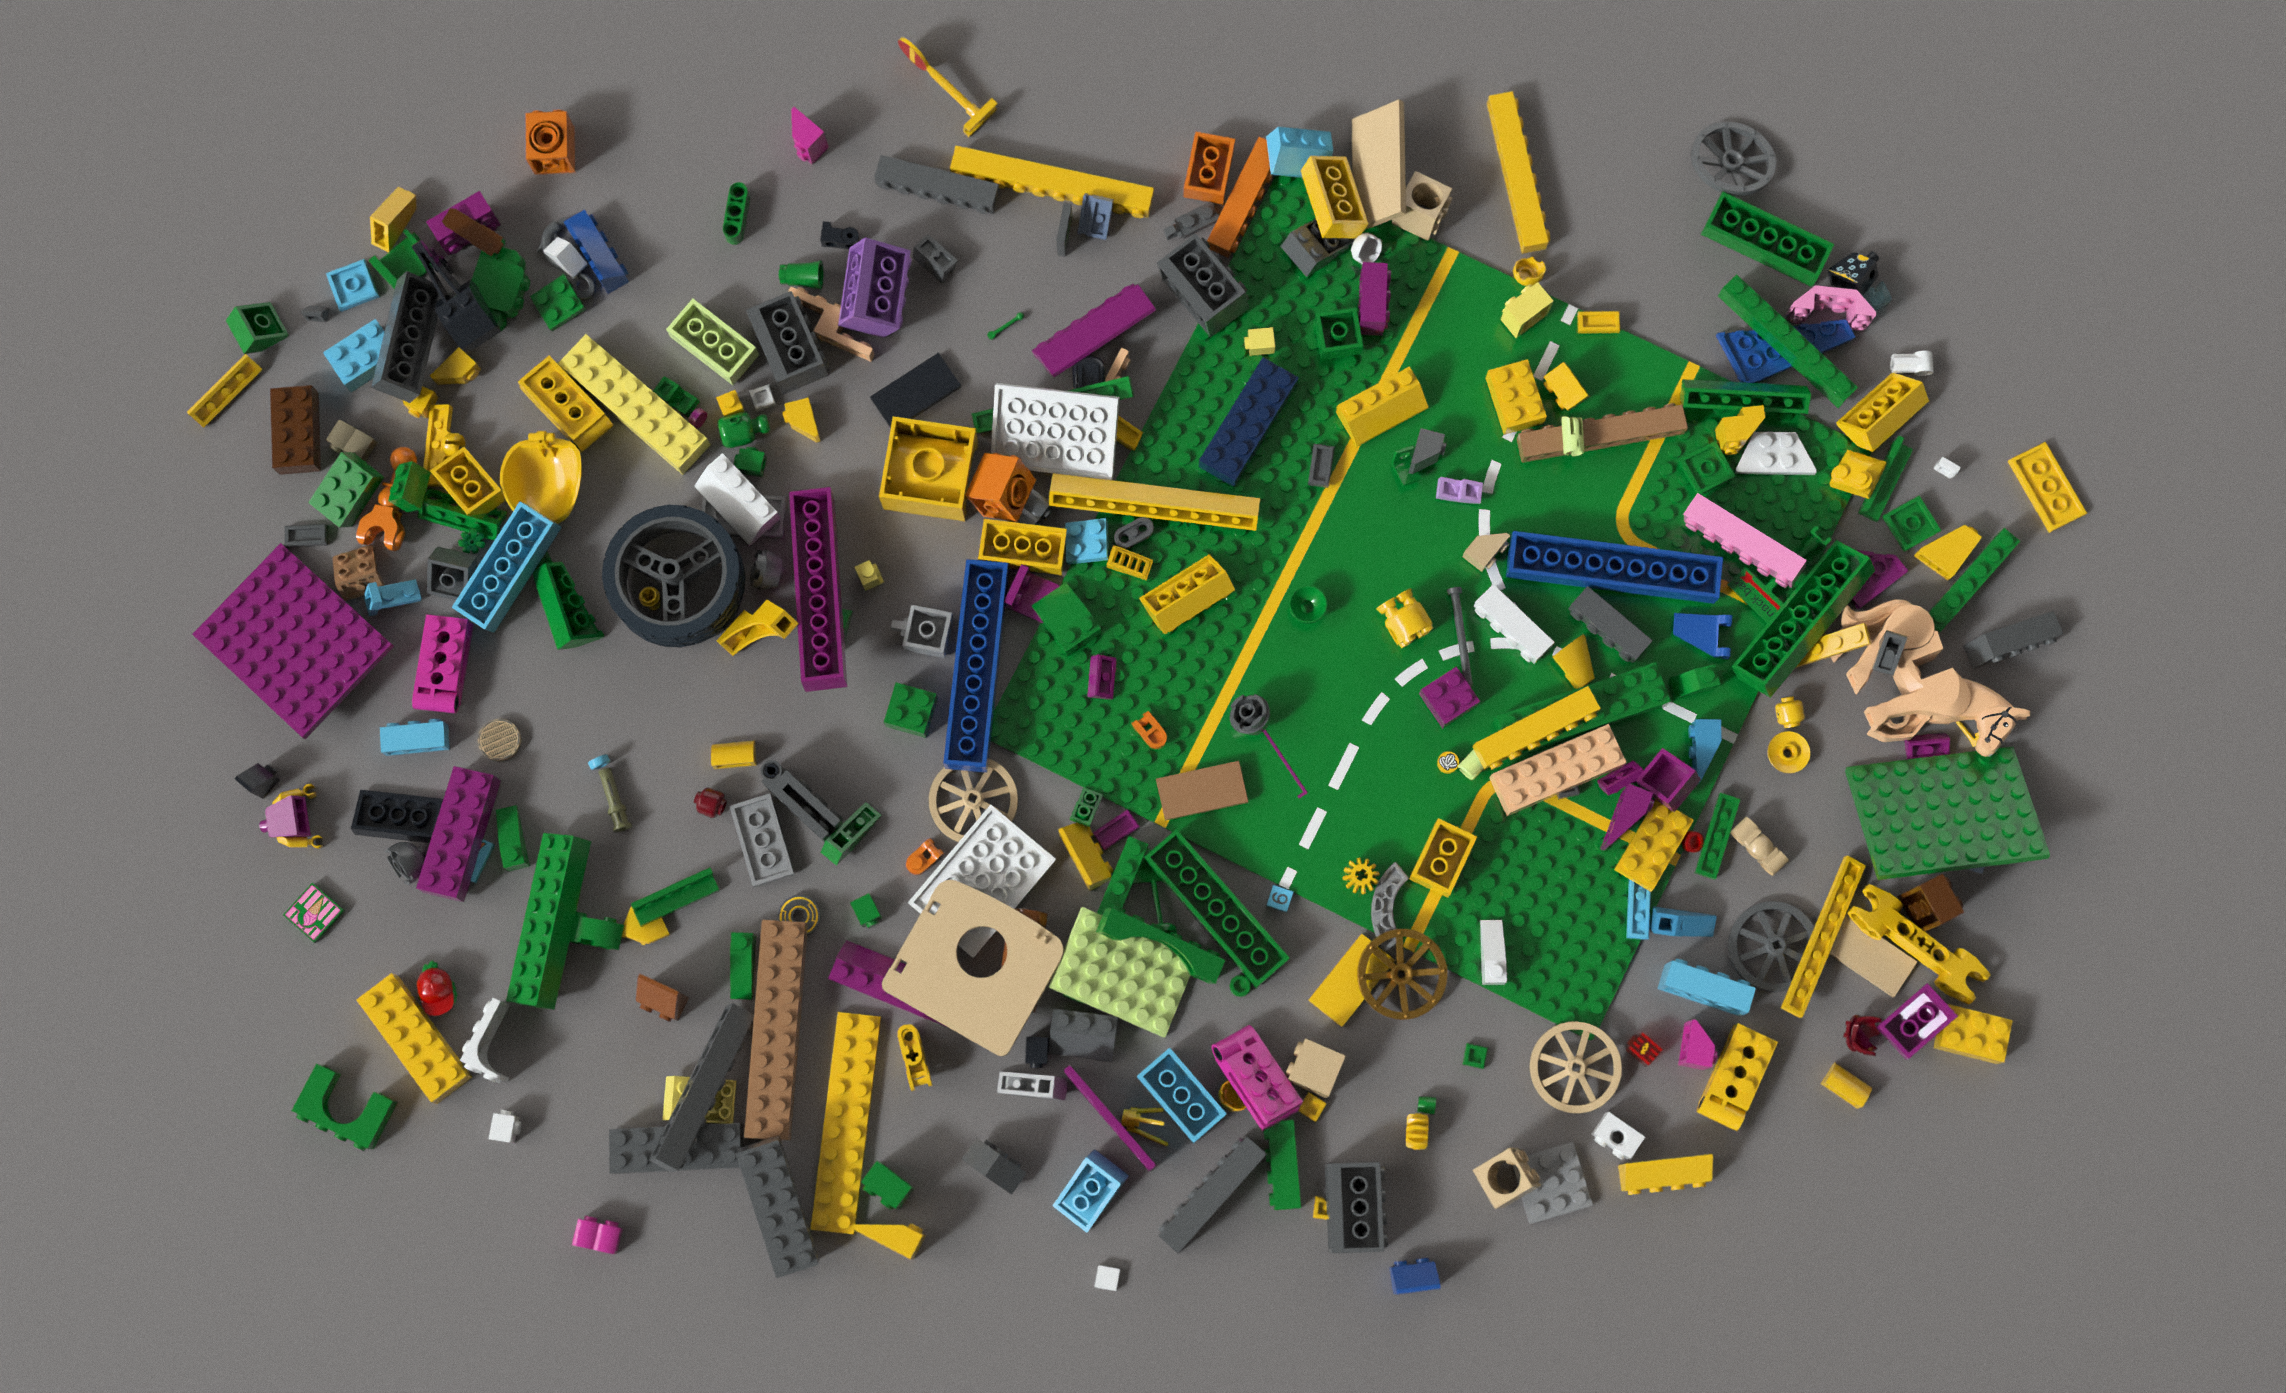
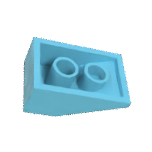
M1094 1149L1084 1159L1053 1204V1207L1085 1232H1088L1118 1193L1129 1175Z

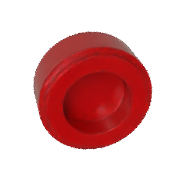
M1688 831L1681 842L1685 851L1696 853L1702 849L1704 840L1699 832Z

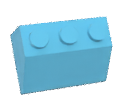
M1277 127L1266 136L1271 175L1302 177L1301 169L1310 156H1332L1333 154L1331 132Z

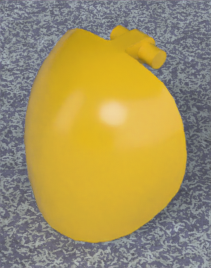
M546 431L529 433L528 440L520 441L510 448L501 466L500 485L508 505L514 511L521 501L556 524L564 521L573 510L582 478L579 450L572 442L555 438L554 433H547Z

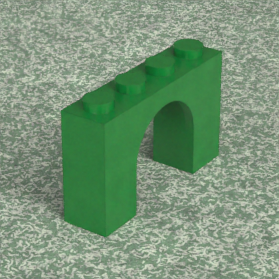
M316 1064L291 1111L296 1113V1118L308 1123L310 1120L316 1123L315 1127L319 1130L327 1132L329 1129L335 1132L334 1137L345 1142L347 1139L355 1142L353 1146L362 1151H365L366 1148L374 1150L398 1102L383 1094L373 1092L362 1114L351 1123L341 1124L331 1116L328 1106L330 1095L341 1074L324 1065Z

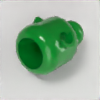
M740 412L723 416L718 420L722 443L724 447L729 449L749 445L754 442L756 433L766 434L770 431L767 415L764 414L751 419L749 413Z

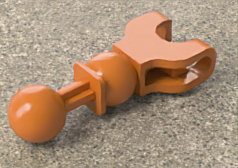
M399 447L391 453L390 464L394 469L390 483L382 482L385 488L378 495L379 505L375 504L373 510L360 519L356 533V539L359 544H372L376 535L384 531V545L392 551L400 549L405 537V528L400 521L402 513L398 511L399 507L388 502L398 464L411 461L417 464V456L412 449Z

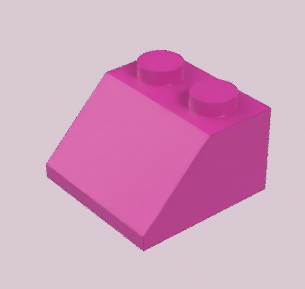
M793 107L791 109L792 137L795 143L794 147L797 149L796 154L804 162L807 160L813 164L829 148L825 133L797 108Z
M1692 1019L1685 1022L1678 1065L1700 1070L1712 1068V1064L1715 1065L1717 1060L1714 1043L1697 1020Z

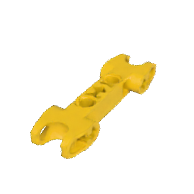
M1871 884L1865 886L1862 892L1871 902L1872 912L1865 911L1856 906H1853L1847 912L1848 916L1860 930L1875 940H1881L1883 935H1886L1894 943L1939 975L1934 983L1942 992L1968 1005L1974 1002L1976 996L1966 985V976L1981 982L1988 980L1991 976L1980 961L1962 948H1957L1954 953L1950 952L1946 947L1899 913L1903 907L1899 899L1891 893ZM1898 927L1903 930L1904 935L1899 932ZM1934 954L1938 956L1939 961L1934 958Z

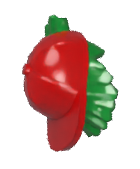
M430 961L428 965L424 964L422 973L417 980L418 999L421 1000L422 1007L428 1015H443L455 1005L458 996L457 988L449 974L438 968L437 962Z

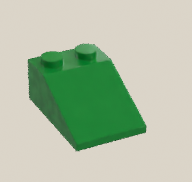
M1064 583L1031 605L1066 656H1069L1101 634V627L1067 583Z

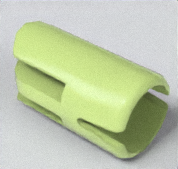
M1562 417L1564 454L1569 456V452H1571L1572 456L1583 454L1585 452L1583 419Z
M1474 749L1458 765L1460 771L1470 780H1474L1484 769Z

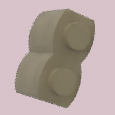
M338 420L326 439L330 444L329 448L340 454L341 451L354 452L365 462L377 445V442L372 437L341 420Z

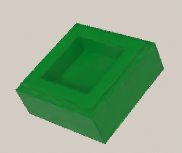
M1466 1043L1462 1065L1484 1069L1488 1048Z

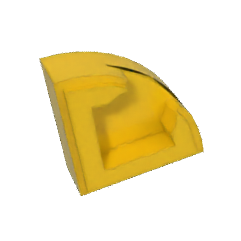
M1315 1196L1313 1218L1327 1220L1329 1218L1326 1200Z

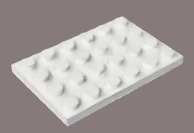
M996 383L991 454L1015 455L1022 460V463L1030 471L1112 480L1114 475L1120 397Z
M990 805L910 899L908 904L921 914L935 888L945 880H956L1015 909L1056 859ZM935 901L929 913L935 915L941 904ZM990 927L974 928L962 937L958 946L974 958L996 930Z

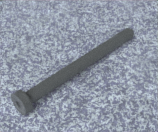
M1454 587L1447 589V593L1452 599L1463 677L1469 686L1472 687L1473 682L1459 595L1462 594V588Z

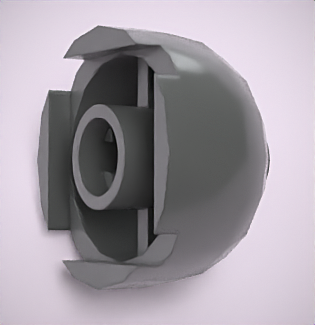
M399 842L385 850V853H390L387 859L399 878L402 875L405 877L404 883L406 885H410L419 879L424 858L426 857L422 847H416L409 842Z

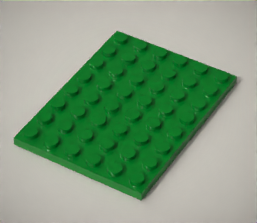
M2013 746L1998 748L1992 756L1988 757L1980 755L1977 751L1846 767V777L1877 880L2044 860L2050 857V852Z

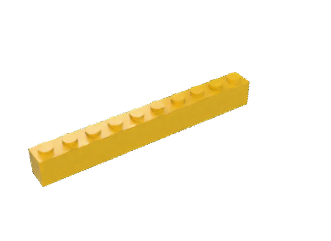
M955 146L950 166L952 173L999 184L1001 189L1007 187L1019 193L1031 192L1038 197L1049 196L1057 201L1068 200L1082 206L1085 193L1092 196L1097 195L1114 199L1112 207L1114 213H1128L1136 218H1149L1154 197V188L961 146Z
M1055 473L1052 475L1049 492V506L1254 531L1257 528L1260 498Z

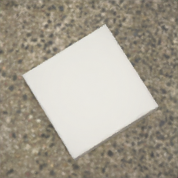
M769 384L749 391L756 411L776 405Z
M1944 457L1934 466V470L1950 479L1961 468Z
M1098 1265L1095 1287L1116 1291L1120 1269Z

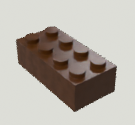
M312 385L270 388L272 468L279 475L320 472L319 392Z
M1943 874L1897 896L1902 902L1903 908L1911 922L1924 932L1965 913L1962 909L1964 905L1961 899L1955 896L1952 891L1951 881L1944 877Z

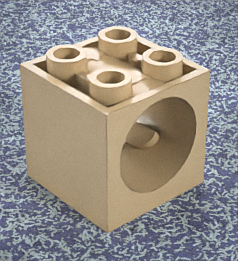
M1415 171L1406 187V214L1393 219L1391 224L1428 241L1432 234L1436 235L1441 220H1444L1449 210L1448 207L1452 201V197H1450L1452 188ZM1416 204L1425 205L1430 209H1423Z
M1305 1039L1303 1043L1299 1042L1293 1054L1296 1056V1060L1294 1063H1289L1285 1075L1288 1076L1291 1084L1321 1097L1328 1098L1345 1055Z
M1508 1148L1473 1169L1474 1174L1495 1209L1505 1208L1541 1186L1538 1182L1540 1177L1534 1168L1531 1170L1527 1163L1529 1158L1523 1149ZM1504 1162L1516 1165L1521 1174L1520 1184L1512 1193H1509V1190L1502 1189L1497 1181L1498 1169Z

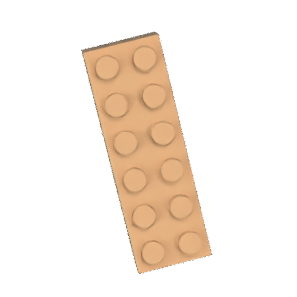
M1609 724L1497 771L1489 779L1506 816H1509L1575 786L1582 785L1619 769L1627 762Z

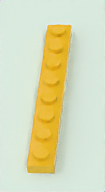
M1845 856L1842 860L1781 1006L1783 1010L1798 1018L1803 1017L1866 867V865L1850 856Z

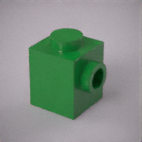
M740 448L739 454L735 455L734 466L742 474L763 478L767 457L764 452L758 451L757 448Z

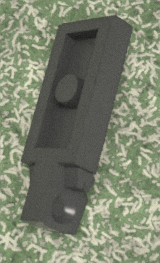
M1210 201L1175 218V220L1171 221V226L1164 229V235L1167 240L1176 236L1179 239H1185L1215 224L1219 215Z

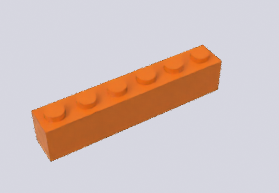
M1258 137L1207 240L1210 250L1229 258L1231 252H1236L1240 243L1237 240L1240 235L1245 234L1248 227L1246 222L1249 217L1253 218L1257 209L1255 204L1257 200H1262L1265 193L1263 188L1266 182L1270 183L1273 177L1270 171L1267 140Z

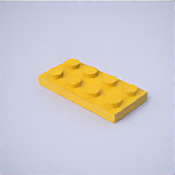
M1655 800L1651 811L1645 816L1614 870L1652 892L1694 820L1678 810L1675 812L1671 811Z

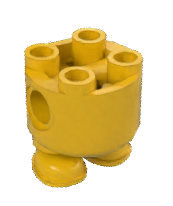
M1411 588L1376 608L1379 613L1386 615L1385 626L1397 646L1399 645L1401 649L1411 644L1416 639L1415 636L1422 638L1433 629L1431 619L1422 604L1413 597ZM1394 600H1397L1398 603L1403 604L1404 607L1398 610L1395 607L1396 603Z

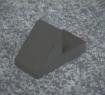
M1886 630L1880 639L1879 650L1872 670L1894 676L1907 636Z

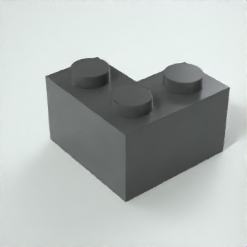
M976 1138L961 1160L1012 1195L1027 1174L1020 1169L1022 1164L1012 1157L1010 1160L1006 1159L1008 1154L999 1148L996 1149L997 1146L987 1139L983 1143Z

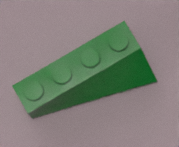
M563 562L544 563L532 573L557 650L576 648L605 637L602 630L598 631L594 624L596 621L594 616L586 610L582 595L577 594L574 589L576 585Z

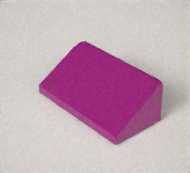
M1099 654L1091 656L1088 697L1113 699L1116 671L1115 657Z
M1946 733L1915 735L1910 740H1904L1907 759L1950 754V737Z

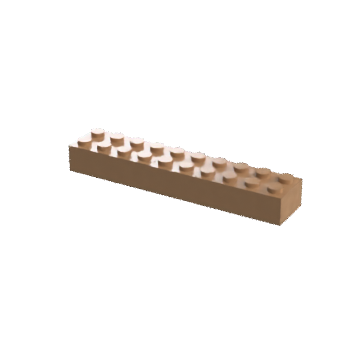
M762 920L744 1138L769 1139L780 1135L781 1140H791L808 924L805 922Z

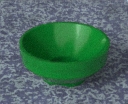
M1310 585L1302 586L1292 593L1289 600V609L1297 621L1305 624L1315 623L1324 616L1327 609V599L1319 588ZM1304 602H1311L1314 609L1310 613H1305L1302 611L1301 605Z

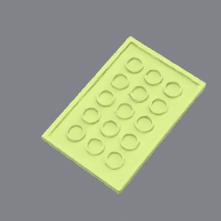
M1081 907L1064 948L1063 957L1054 972L1048 988L1165 1038L1190 978L1186 966L1171 949L1157 941L1140 937L1114 941L1097 933L1096 930L1102 915Z

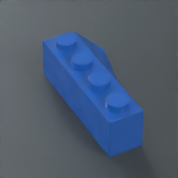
M584 209L564 221L568 231L607 294L629 283L626 277L629 274L623 263L619 265L616 261L618 258L617 253L613 247L608 248L606 245L608 239L603 231L598 232L595 226L598 223L592 214L588 216Z

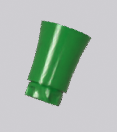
M822 261L780 265L778 274L781 285L823 288L824 267Z

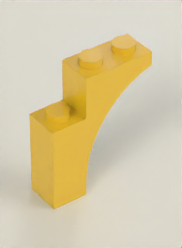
M766 600L753 615L743 610L716 642L734 656L745 646L760 638L779 636L785 639L799 623L784 609Z

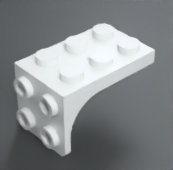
M492 998L483 1009L484 1015L481 1021L478 1020L476 1022L471 1040H467L462 1049L464 1053L460 1061L466 1063L464 1068L479 1074L484 1072V1078L500 1084L501 1081L507 1082L509 1078L496 1072L491 1067L487 1052L510 1005Z

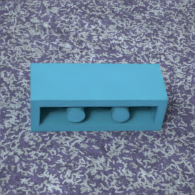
M430 719L429 723L409 721L408 725L388 723L386 724L387 727H380L381 753L386 756L450 750L449 726L441 719Z

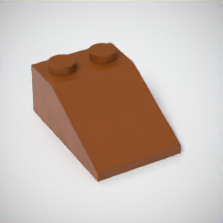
M639 974L636 991V1001L641 1003L639 1008L649 1013L652 1010L660 1012L659 1017L671 1022L672 1019L678 1021L689 997Z

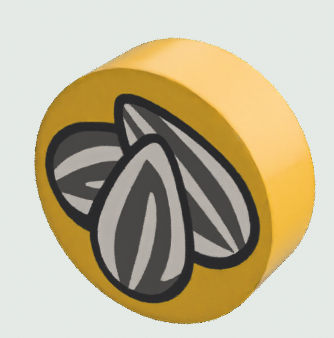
M1444 752L1437 760L1439 770L1446 774L1453 773L1459 765V759L1453 752Z

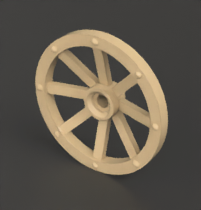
M989 759L987 773L984 772L975 788L972 787L968 771L961 770L966 791L943 781L954 770L945 769L944 767L935 777L929 793V809L935 824L948 838L959 843L964 835H960V832L970 811L974 812L977 821L981 816L980 808L982 807L986 810L990 806L984 799L1010 793L1008 813L998 808L996 809L1013 822L1018 807V793L1011 775L999 763ZM993 770L1007 784L1006 787L981 793ZM940 787L962 797L961 800L937 808V794ZM971 796L977 797L975 803L969 801ZM965 806L954 831H952L942 821L940 814Z
M1584 1022L1558 1024L1546 1031L1536 1042L1530 1057L1532 1083L1541 1098L1558 1110L1568 1113H1585L1595 1110L1613 1096L1620 1082L1622 1065L1618 1049L1605 1032L1591 1024ZM1571 1029L1583 1030L1576 1057L1573 1056L1561 1034L1562 1031ZM1592 1033L1600 1038L1607 1048L1583 1060L1588 1037ZM1554 1035L1568 1059L1567 1061L1540 1053L1546 1042ZM1611 1054L1613 1076L1587 1068V1065ZM1538 1059L1565 1067V1070L1540 1081ZM1574 1063L1580 1065V1070L1577 1072L1572 1070ZM1585 1074L1610 1082L1607 1090L1598 1099L1595 1098L1584 1076ZM1566 1076H1570L1561 1102L1551 1097L1544 1089V1087ZM1576 1078L1580 1081L1590 1103L1568 1105Z

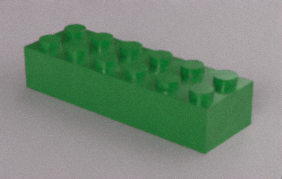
M1723 191L1700 234L1810 287L1817 281L1834 246L1833 243Z

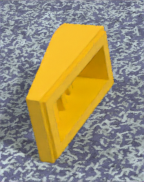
M1113 545L1107 562V568L1147 580L1153 560ZM1117 554L1121 555L1119 563H1115ZM1125 557H1128L1129 560L1127 566L1125 567L1123 566ZM1133 560H1137L1135 569H1131ZM1143 562L1145 563L1143 572L1141 573L1138 571L1141 563Z

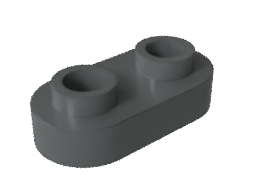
M1141 517L1119 528L1114 535L1115 544L1123 549H1129L1148 539L1153 534V523L1150 519ZM1140 527H1146L1147 531L1140 532L1139 529ZM1123 536H1126L1129 538V540L1127 542H1122L1121 538Z

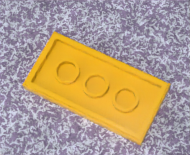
M2046 442L2008 460L2010 467L2049 533L2087 514Z
M1363 934L1357 938L1308 1000L1341 1028L1364 1000L1358 985L1357 968L1361 954L1371 940ZM1377 947L1385 956H1387L1394 963L1395 960L1391 956H1389L1381 948ZM1372 953L1367 963L1366 974L1386 972L1389 968ZM1380 979L1366 980L1369 991L1374 988Z

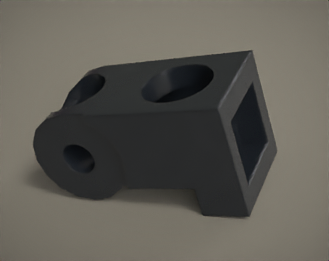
M823 221L820 238L822 247L849 249L860 241L859 233L855 228H833L831 222Z

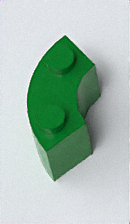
M576 912L570 942L619 950L624 925L616 923L617 919L604 917L603 920L588 918L586 913Z

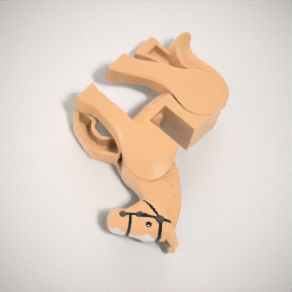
M1896 599L1881 603L1863 612L1854 611L1848 605L1843 609L1841 618L1842 628L1840 630L1865 623L1872 643L1864 650L1856 665L1846 673L1856 695L1865 686L1873 672L1872 666L1879 650V642L1885 631L1888 630L1907 636L1893 676L1901 695L1888 702L1867 707L1864 713L1871 726L1867 733L1868 736L1881 742L1910 740L1926 723L1950 724L1962 720H1975L1979 732L1975 749L1980 755L1988 757L1998 750L2014 729L2018 720H2026L2030 716L2029 710L2014 708L2000 694L1982 684L1962 678L1953 668L1924 679L1920 678L1921 672L1918 666L1933 661L1943 650L1938 631H1934L1933 618L1922 607L1912 605L1906 600ZM1842 654L1832 656L1831 659L1833 663H1835ZM1903 716L1902 723L1894 724L1891 721V718Z

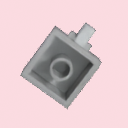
M911 605L909 618H904V621L892 620L891 630L901 632V637H904L902 646L905 651L945 658L954 617L952 612Z

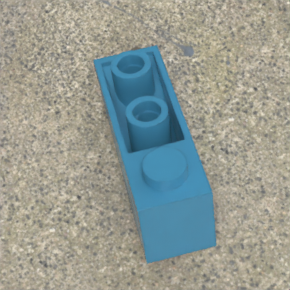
M1695 719L1692 725H1689L1688 735L1689 738H1692V746L1689 747V758L1692 759L1693 764L1691 768L1697 772L1701 780L1722 741L1721 720Z
M1653 906L1650 929L1655 934L1669 936L1713 937L1717 916Z

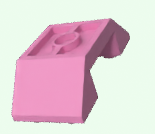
M1815 285L1793 302L1784 319L1793 324H1800L1806 321L1813 310L1830 309L1835 313L1846 311V320L1851 329L1861 331L1869 326L1876 316V311L1857 290Z

